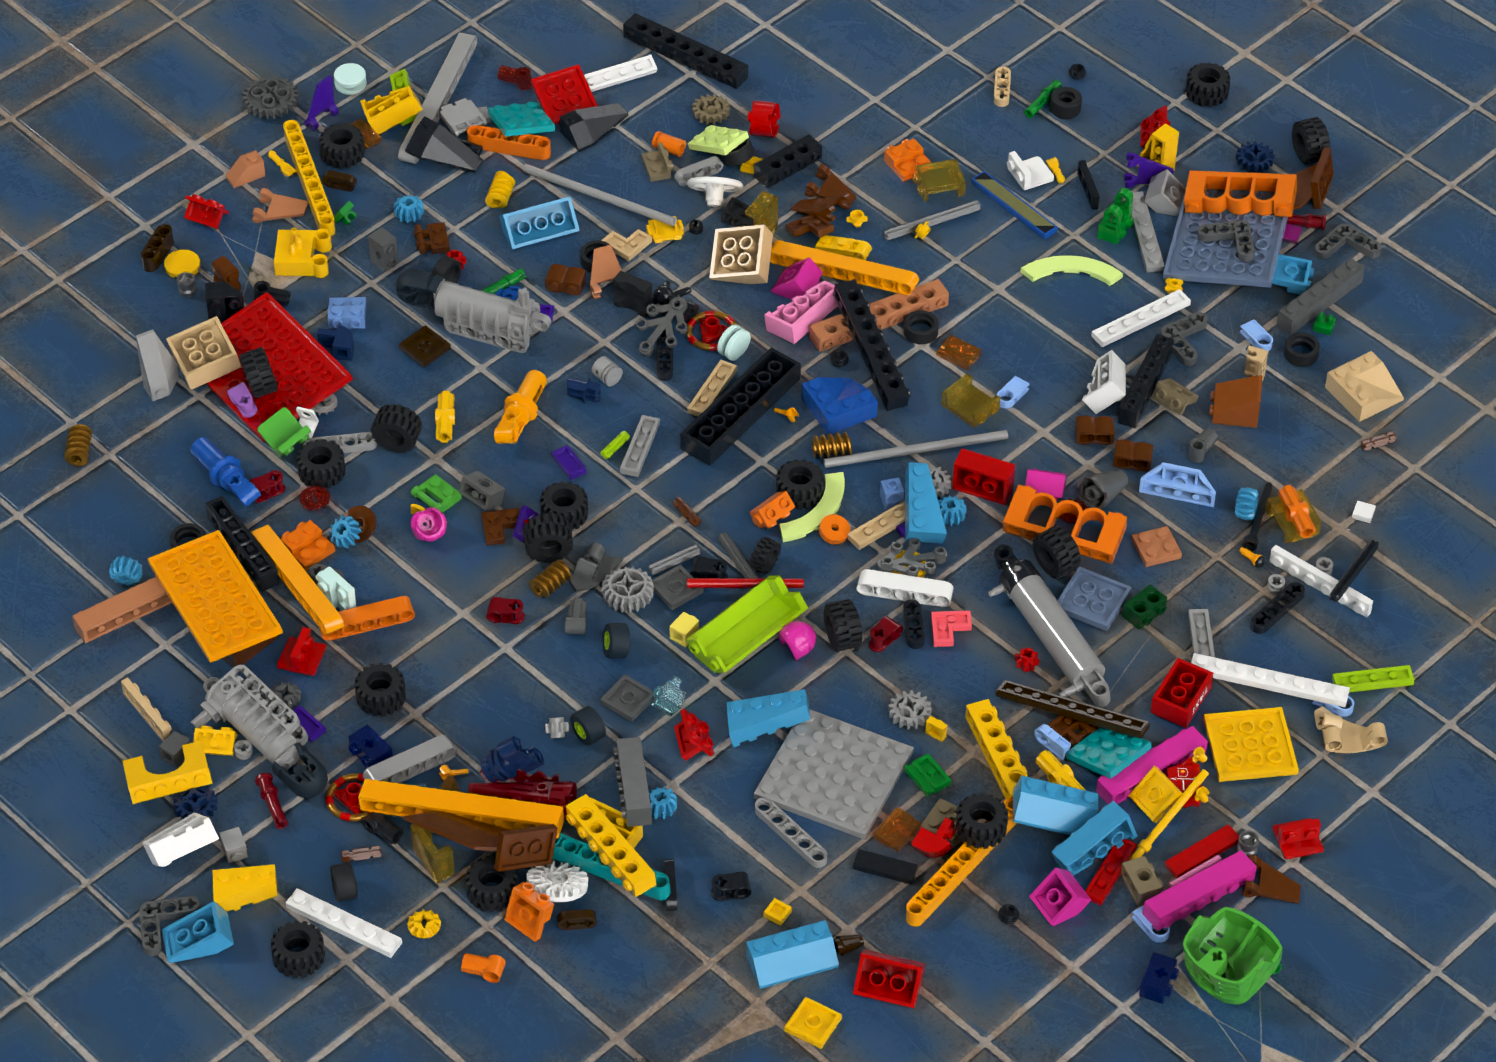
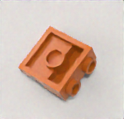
M905 139L901 144L895 147L890 145L885 150V163L903 182L933 169V164L923 154L924 148L915 139Z
M311 520L306 523L300 522L291 533L289 531L285 532L280 539L305 571L335 552V546L323 536L322 530Z
M522 882L512 889L504 920L536 942L541 938L544 924L551 918L554 903L550 901V897L547 894H540L534 890L533 884Z

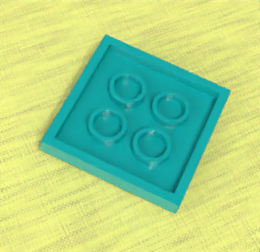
M527 102V104L513 103L509 106L496 105L488 108L489 117L505 137L555 131V124L537 102Z
M1100 727L1067 751L1066 757L1072 762L1111 779L1152 747L1151 742L1146 739Z

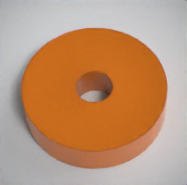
M835 514L824 517L819 526L821 538L833 545L845 542L848 537L847 534L850 532L848 521L842 516Z

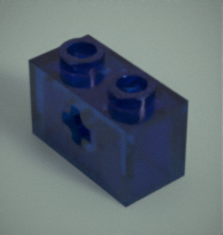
M368 724L348 737L349 751L353 756H357L361 760L365 768L393 757L392 748Z
M1153 952L1141 982L1139 997L1163 1004L1166 996L1170 997L1172 993V980L1176 981L1180 969L1176 968L1177 959Z

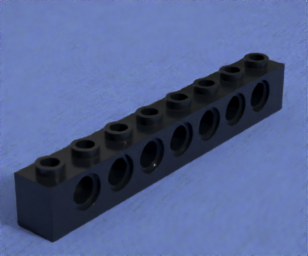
M634 13L623 24L624 38L737 89L748 78V64Z
M856 279L835 284L833 296L886 411L907 406L908 400L911 397L908 387H905L903 375L901 372H898L896 360L894 357H891L888 343L884 342L883 332L880 328L878 329L876 317L870 312L869 302L863 297L862 287L858 286Z

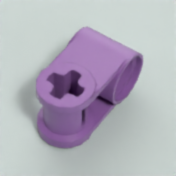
M244 382L227 390L231 401L236 405L243 417L250 418L257 413L253 397Z

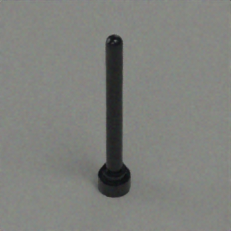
M1270 482L1265 484L1250 534L1244 537L1242 547L1247 548L1251 552L1257 549L1259 543L1257 534L1273 487Z

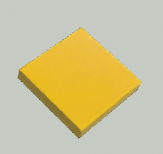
M1153 766L1128 796L1154 823H1157L1183 793L1157 766Z
M805 997L785 1025L784 1031L822 1049L841 1021L842 1014Z

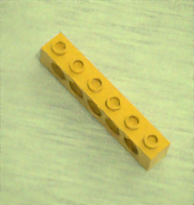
M989 699L966 705L965 718L1005 799L1013 796V789L1020 777L1028 776L1026 767L1021 765L1019 753L1017 750L1014 751L1011 737L1006 735L1004 723L1002 720L999 721L996 707L991 705Z
M587 794L566 805V819L568 823L577 828L579 836L588 841V845L593 852L597 851L602 863L609 865L612 874L616 879L620 878L627 892L631 891L637 897L657 885L655 872Z

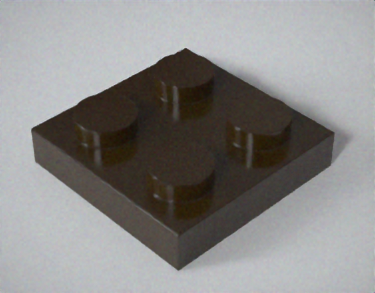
M426 325L398 344L399 350L423 368L451 349L449 342Z

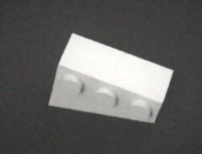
M1111 350L1097 359L1091 375L1093 381L1088 383V394L1084 395L1082 399L1095 414L1116 401L1122 400L1126 395V364Z
M194 812L142 842L152 864L165 867L173 860L218 840L219 837L209 817Z

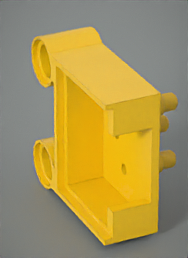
M296 228L278 230L274 257L275 276L326 277L329 274L328 259L324 254L314 255V251L317 249V251L324 253L331 250L330 231L324 228L319 230H297Z

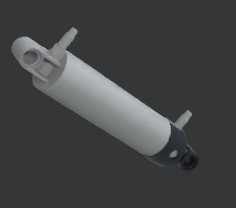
M1002 544L996 547L994 550L997 568L1002 570V573L999 576L1000 585L989 591L988 595L993 597L1005 591L1072 685L1059 693V696L1068 697L1076 692L1085 690L1096 706L1104 707L1108 705L1111 697L1109 686L1103 678L1105 674L1104 665L1047 587L1031 561L1026 559L1018 560L1013 553L1012 547Z

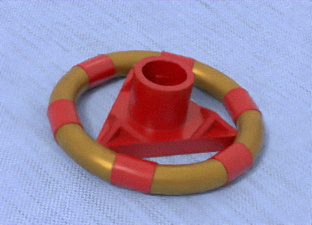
M714 310L704 311L696 314L688 321L686 337L693 346L699 349L718 351V343H711L719 340L724 331L729 328L719 324L718 318L725 320L730 326L737 325V323L726 313ZM698 321L700 323L702 342L692 334V329Z
M362 773L343 775L333 781L327 789L325 796L326 806L335 817L349 822L362 821L371 813L360 810L358 796L362 786L359 783L352 782L347 785L346 789L336 790L349 781L358 780L364 782ZM333 794L354 814L337 809L334 804Z

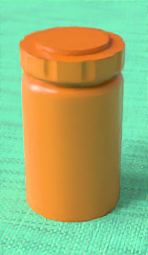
M657 131L652 139L653 148L658 149V143H662L664 149L667 148L669 154L678 157L683 155L686 148L685 140Z

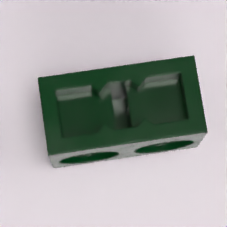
M1150 584L1123 605L1122 617L1140 630L1166 611L1167 596Z

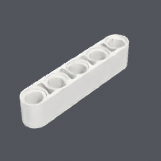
M869 569L860 572L857 584V591L863 595L905 602L913 599L917 600L920 604L938 607L950 605L954 589L953 585L946 581Z

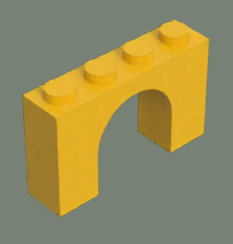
M202 740L182 745L185 757L184 763L170 773L152 774L148 772L142 756L123 760L132 803L136 804L191 788L213 784Z

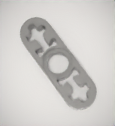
M713 156L678 170L674 178L680 186H686L687 181L691 178L709 177L719 173L723 168V163L717 156Z

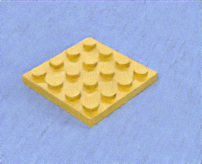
M1282 707L1204 714L1203 721L1219 782L1298 775L1299 768Z

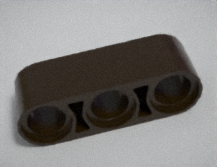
M159 225L142 250L141 259L144 271H156L173 246L174 239L170 225Z

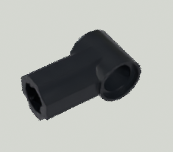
M258 281L254 284V300L268 292L280 305L288 306L291 291L270 287V284L266 281Z
M371 812L362 820L364 828L369 833H377L390 844H397L403 835V830L389 820L387 814Z

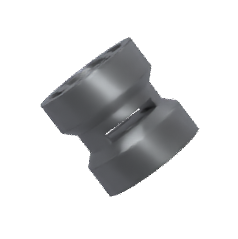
M189 272L179 274L177 277L179 295L184 298L194 296L196 294L194 275Z
M1251 830L1241 832L1237 852L1242 850L1247 857L1249 854L1256 855L1259 844L1258 834Z

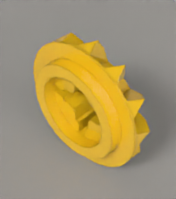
M422 909V911H415L412 916H409L407 926L413 936L417 938H430L440 930L441 920L438 914L433 913L432 909L430 911ZM423 919L427 922L425 928L422 926Z

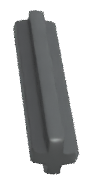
M697 544L689 546L648 565V571L651 575H656L699 555L700 548Z

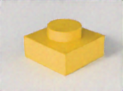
M753 156L750 160L741 164L740 171L754 174V164L763 159Z
M930 716L926 720L925 733L943 742L947 736V724Z
M774 898L763 912V917L781 926L792 913V907Z

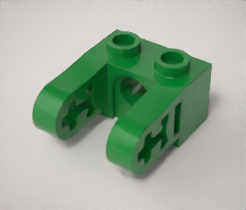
M1119 189L1115 195L1114 203L1105 210L1104 217L1098 225L1097 238L1117 245L1120 239H1124L1127 229L1132 227L1134 218H1132L1133 193L1129 189Z

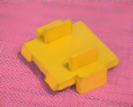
M652 219L648 220L646 232L655 243H662V241L680 240L684 234V227L681 220L676 221V224L671 226Z

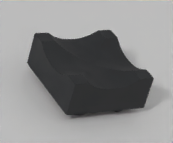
M620 271L613 279L615 286L614 306L632 309L640 316L646 318L648 315L646 308L652 304V283Z

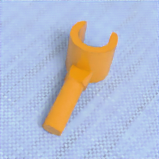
M793 407L788 410L774 408V412L786 415L790 422L796 421L795 416L799 417L798 412Z
M443 765L439 768L441 771L439 775L444 781H448L456 775L469 773L468 769L450 770L448 765Z

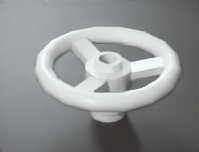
M695 177L687 181L689 188L706 191L705 201L707 206L710 207L721 206L724 191L736 192L743 188V184L740 181L724 177Z

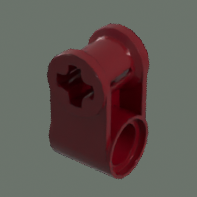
M273 470L249 481L261 493V496L255 502H264L274 496L281 495L285 491V485L282 482L283 475L280 471Z
M493 597L489 601L486 618L493 623L520 624L525 619V614L522 611L523 602L519 599Z
M888 616L883 617L870 630L871 640L869 641V648L874 652L884 651L893 641L899 638L903 631V626Z

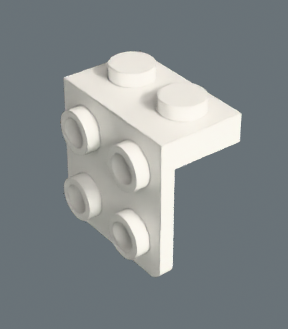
M1015 151L1009 153L1007 161L1008 170L1023 190L1054 181V175L1040 157L1036 156L1022 161Z

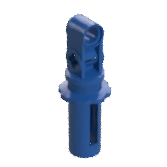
M201 437L192 444L191 454L209 471L210 482L214 486L228 491L231 490L245 507H248L261 496L259 490L244 477V471L241 469V462L238 458H234L232 455L225 456L206 437Z

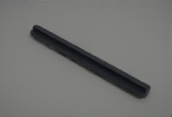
M1370 540L1330 592L1329 600L1334 602L1340 600L1378 549V541Z

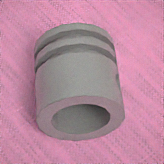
M606 356L598 358L592 366L593 375L609 387L614 386L623 374V370Z

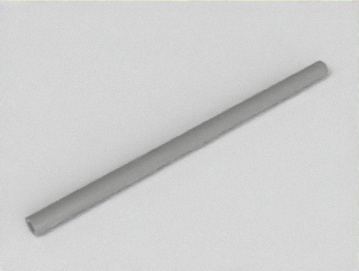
M529 164L523 166V172L662 223L671 226L676 224L677 219L670 215Z
M1007 430L825 458L823 463L825 468L1005 440L1008 439Z

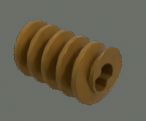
M76 424L69 428L64 459L70 465L81 467L88 462L92 430L87 425Z
M843 432L842 438L839 433H836L835 437L832 434H828L827 439L824 434L820 436V439H818L817 435H814L812 438L814 459L817 453L820 458L823 457V453H826L829 458L831 452L837 457L838 451L841 452L842 456L845 455L846 450H848L850 455L852 454L851 439L847 432Z
M557 559L551 566L540 572V575L538 574L534 579L530 580L529 587L535 596L548 598L550 593L553 594L555 592V588L559 589L561 584H566V580H571L572 575L566 564Z

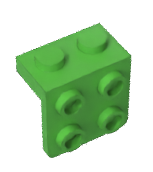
M286 407L280 409L257 428L258 433L279 458L284 454L286 456L291 454L298 443L301 445L310 438L309 434L311 432L307 425L302 427Z

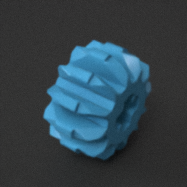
M411 194L397 198L393 206L396 218L400 222L406 221L407 224L409 221L415 223V220H421L424 212L422 199H418L417 196L412 197Z
M1246 487L1238 491L1235 506L1237 518L1252 520L1255 517L1259 500L1257 490Z
M949 494L947 498L942 496L938 500L944 525H959L960 521H964L967 507L963 499H959L958 496L951 497Z
M341 515L340 520L334 519L335 524L330 525L332 530L328 532L331 536L330 540L339 548L349 549L350 544L355 545V540L360 539L358 536L362 532L359 528L360 524L351 516L345 517Z
M116 557L109 568L110 578L114 579L115 583H121V586L123 584L128 587L130 585L136 586L143 575L142 564L138 563V560L131 559V557Z
M656 785L655 790L649 788L651 816L654 815L655 820L658 817L665 819L666 815L672 817L673 812L677 809L676 794H673L672 789L667 790L665 785L663 788H658Z

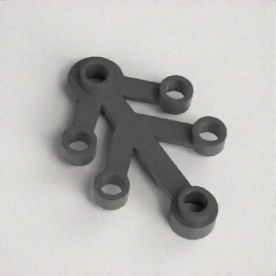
M675 297L669 304L661 306L650 304L646 308L647 314L650 317L664 312H668L667 315L651 320L640 318L636 321L637 329L640 331L657 326L648 340L643 341L639 345V351L643 357L653 355V345L664 330H666L667 338L665 342L667 347L674 348L677 346L671 322L675 316L678 322L676 325L677 332L685 334L688 331L683 316L687 309L685 299ZM680 326H685L684 329H679ZM670 340H674V343L669 344L668 342Z
M911 538L908 549L902 558L895 559L897 554L902 553L903 544L901 542H893L890 553L887 557L880 558L877 561V567L882 572L892 573L897 571L915 577L918 575V570H922L927 574H933L936 570L935 563L942 564L946 562L947 551L944 547L938 546L932 552L913 555L920 548V540ZM926 560H932V561H933V562H930V561H929V562H926L925 564H924V563H921V561H926Z

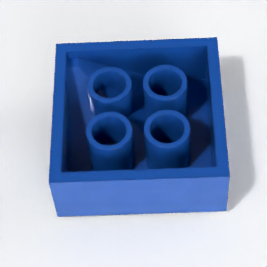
M818 377L802 383L801 399L827 435L877 417L878 401L868 388L852 378Z

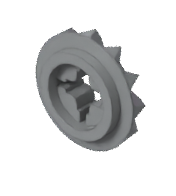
M332 394L322 401L325 406L319 403L311 410H314L315 413L317 412L319 416L322 413L327 415L328 412H334V409L337 407V397Z

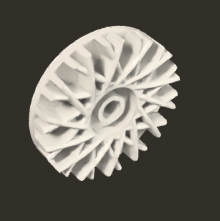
M555 861L546 867L543 865L535 866V868L531 867L526 876V882L533 884L534 890L540 894H547L551 902H568L579 899L588 889L587 872H584V870L580 871V867H575V865L572 868H568V863L563 864L561 862L558 868L555 867Z

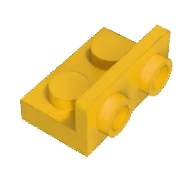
M201 726V729L195 728L193 742L202 740L205 754L233 756L235 739H237L238 735L229 727H221V730H214L211 726Z

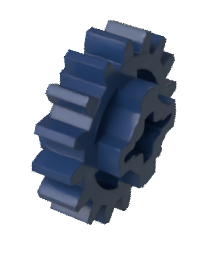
M1248 141L1247 145L1241 144V148H1237L1236 160L1237 165H1241V169L1247 168V172L1253 170L1254 173L1259 170L1263 173L1264 169L1269 170V166H1273L1275 154H1273V149H1269V145L1263 146V142L1257 144L1256 141L1251 144Z
M208 785L204 788L201 786L178 792L177 796L173 797L174 811L177 817L181 816V820L194 812L206 817L208 815L213 817V811L217 810V796H215L214 790L210 791Z

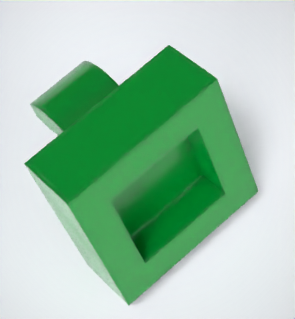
M348 201L336 213L334 221L338 223L342 219L345 225H349L351 220L348 217L354 220L357 216L355 212L350 211L354 205Z
M1320 312L1313 325V331L1330 336L1336 324V318H1333L1331 314L1329 317L1323 315L1324 312Z

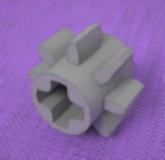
M564 717L549 718V723L545 724V733H550V738L565 737V732H569V722H564Z

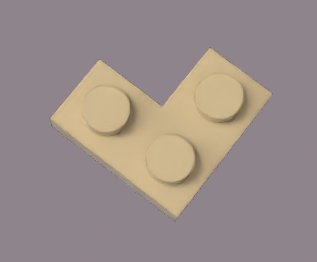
M639 229L627 239L612 231L601 241L611 244L615 254L630 261L652 243V237Z

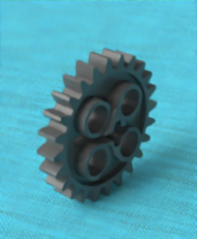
M266 75L265 79L259 77V81L253 79V84L248 83V87H244V92H242L244 108L248 109V113L253 112V116L259 114V118L266 116V119H268L269 116H272L275 119L276 115L282 117V113L288 115V110L293 111V107H297V102H299L297 86L293 85V81L288 82V78L282 80V76L277 79L275 75L272 78Z

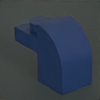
M338 325L337 330L318 329V342L323 347L332 348L335 359L352 361L354 342L352 332L348 328Z

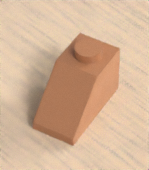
M256 150L242 155L228 171L226 179L233 188L265 177L264 160Z

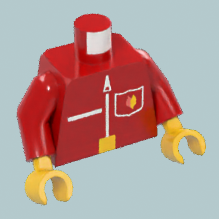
M1197 747L1194 750V757L1190 756L1183 762L1167 768L1166 776L1182 793L1200 773V764H1197V761L1203 763L1207 760V756L1204 754L1205 750L1202 747ZM1200 785L1182 808L1190 806L1200 807V802L1206 803L1209 799L1207 796L1209 794L1208 789Z

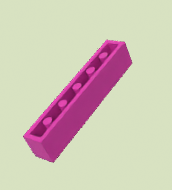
M1193 726L1183 729L1172 738H1167L1158 746L1152 747L1113 778L1109 779L1102 775L1097 781L1096 792L1108 805L1112 801L1119 804L1129 798L1128 795L1153 766H1157L1166 775L1167 768L1183 762L1190 756L1194 757L1193 752L1197 747H1202L1205 750L1204 754H1206L1208 741Z
M1241 850L1146 900L1142 914L1153 924L1152 926L1157 931L1164 927L1168 928L1173 922L1185 919L1190 913L1203 909L1207 904L1218 901L1228 893L1235 892L1246 881H1253L1257 866Z

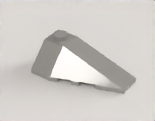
M153 329L136 335L144 389L152 402L169 396L179 378L176 361Z

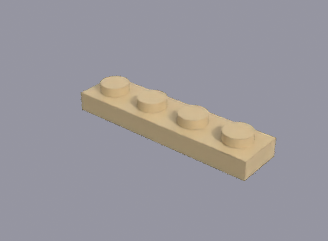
M720 360L688 406L687 413L698 417L722 394L737 372V365Z
M905 500L849 532L847 539L858 550H861L896 529V526L905 521Z
M129 678L122 680L121 685L125 697L159 738L165 741L171 735L170 731H172L169 722L161 718L158 709L151 706L150 700L146 695L143 696L136 683H132Z

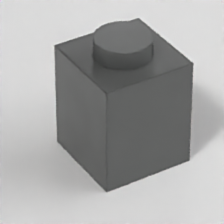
M174 731L159 745L160 758L176 768L185 760L182 745L191 743L189 738Z

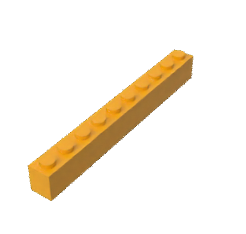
M365 779L358 796L361 811L403 817L441 811L510 830L554 824L558 828L557 839L564 823V812L561 806Z

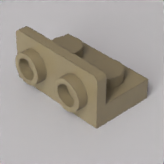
M658 143L657 151L641 153V159L650 182L671 178L673 163L672 160H668L667 148L664 149L662 143Z
M1171 378L1158 381L1152 395L1153 399L1178 415H1182L1186 406L1196 403L1199 397Z

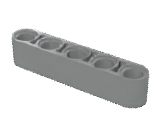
M439 735L367 768L363 773V779L401 783L453 759L458 750L446 735Z

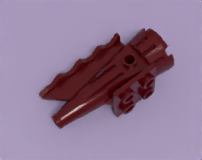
M481 769L480 775L487 783L470 782L468 787L469 794L563 807L565 822L567 821L566 805L577 799V784L575 782L559 781V773L549 777L542 771L527 774L525 771L518 769L514 778L506 781L498 780L492 783L485 777Z

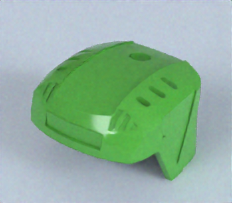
M1229 907L1218 910L1211 917L1199 915L1183 941L1185 967L1191 979L1214 998L1223 1003L1234 1005L1248 1001L1274 974L1282 957V945L1265 925L1252 916ZM1210 941L1211 943H1213L1214 945H1216V947L1210 945V944L1207 943V942Z

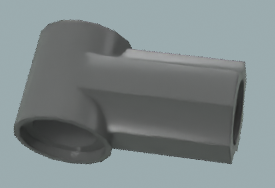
M1211 428L1204 429L1197 438H1193L1190 441L1188 459L1191 462L1200 463L1204 460L1205 454L1218 440L1215 430Z
M575 598L570 601L569 614L566 616L565 634L585 635L587 602L582 598Z

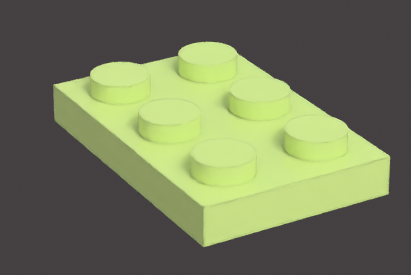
M710 125L702 133L694 136L693 140L688 143V146L691 150L727 155L748 139L749 136L747 131Z

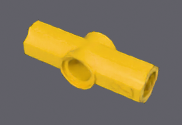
M442 391V393L438 394V406L435 409L436 440H439L441 443H448L449 440H452L453 425H455L454 394L450 393V391Z
M1045 750L1036 758L1035 763L1047 775L1049 782L1085 790L1074 778L1072 769L1067 764L1062 765L1050 751Z

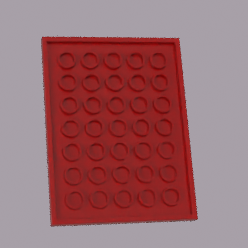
M266 292L222 322L221 325L233 345L238 358H240V354L260 347L265 350L278 386L277 391L255 398L252 395L242 364L241 368L205 384L262 442H265L258 433L257 428L280 409L286 407L298 419L297 407L312 409L352 381L353 378L319 342ZM242 382L247 386L257 407V413L250 418L242 416L227 393V390Z

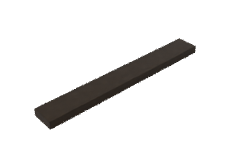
M1004 680L996 690L997 697L1137 738H1142L1150 728V722L1007 680Z

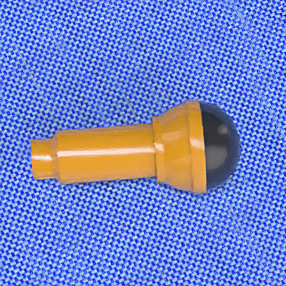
M1240 548L1239 552L1251 560L1255 567L1259 568L1264 565L1265 558L1263 555L1254 554L1247 548Z

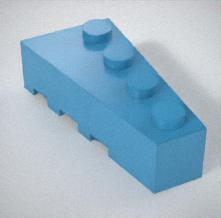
M909 462L905 471V541L917 538L920 542L943 544L947 532L929 466L926 463Z
M805 689L726 702L729 735L733 748L740 746V743L746 740L751 742L756 740L757 736L765 733L770 735L781 727L789 728L811 719Z
M1112 801L1109 805L1104 806L1097 815L1090 818L1080 829L1074 831L1063 843L1057 845L1051 853L1055 862L1062 869L1070 871L1074 876L1092 865L1095 858L1102 859L1107 856L1108 850L1114 845L1117 846V849L1123 846V839L1130 838L1133 840L1138 836L1129 814Z

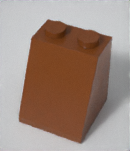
M1262 375L1216 383L1215 391H1211L1210 402H1214L1213 405L1210 404L1209 409L1212 423L1257 428L1261 403Z

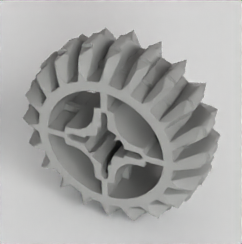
M626 565L624 569L618 567L616 571L611 570L610 575H606L605 580H603V599L615 611L620 609L622 613L625 610H628L629 613L632 610L638 612L639 607L645 609L646 604H650L651 599H653L654 584L647 572H642L641 568L635 570L634 566L630 569Z

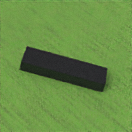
M1081 160L1078 162V177L1091 209H1098L1099 193L1086 161Z
M859 849L853 863V869L912 885L918 864Z

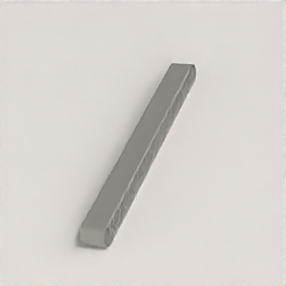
M462 32L458 34L422 104L423 110L418 112L400 147L399 161L413 164L418 163L419 159L405 152V149L424 116L437 123L441 118L440 107L448 104L476 48V35Z

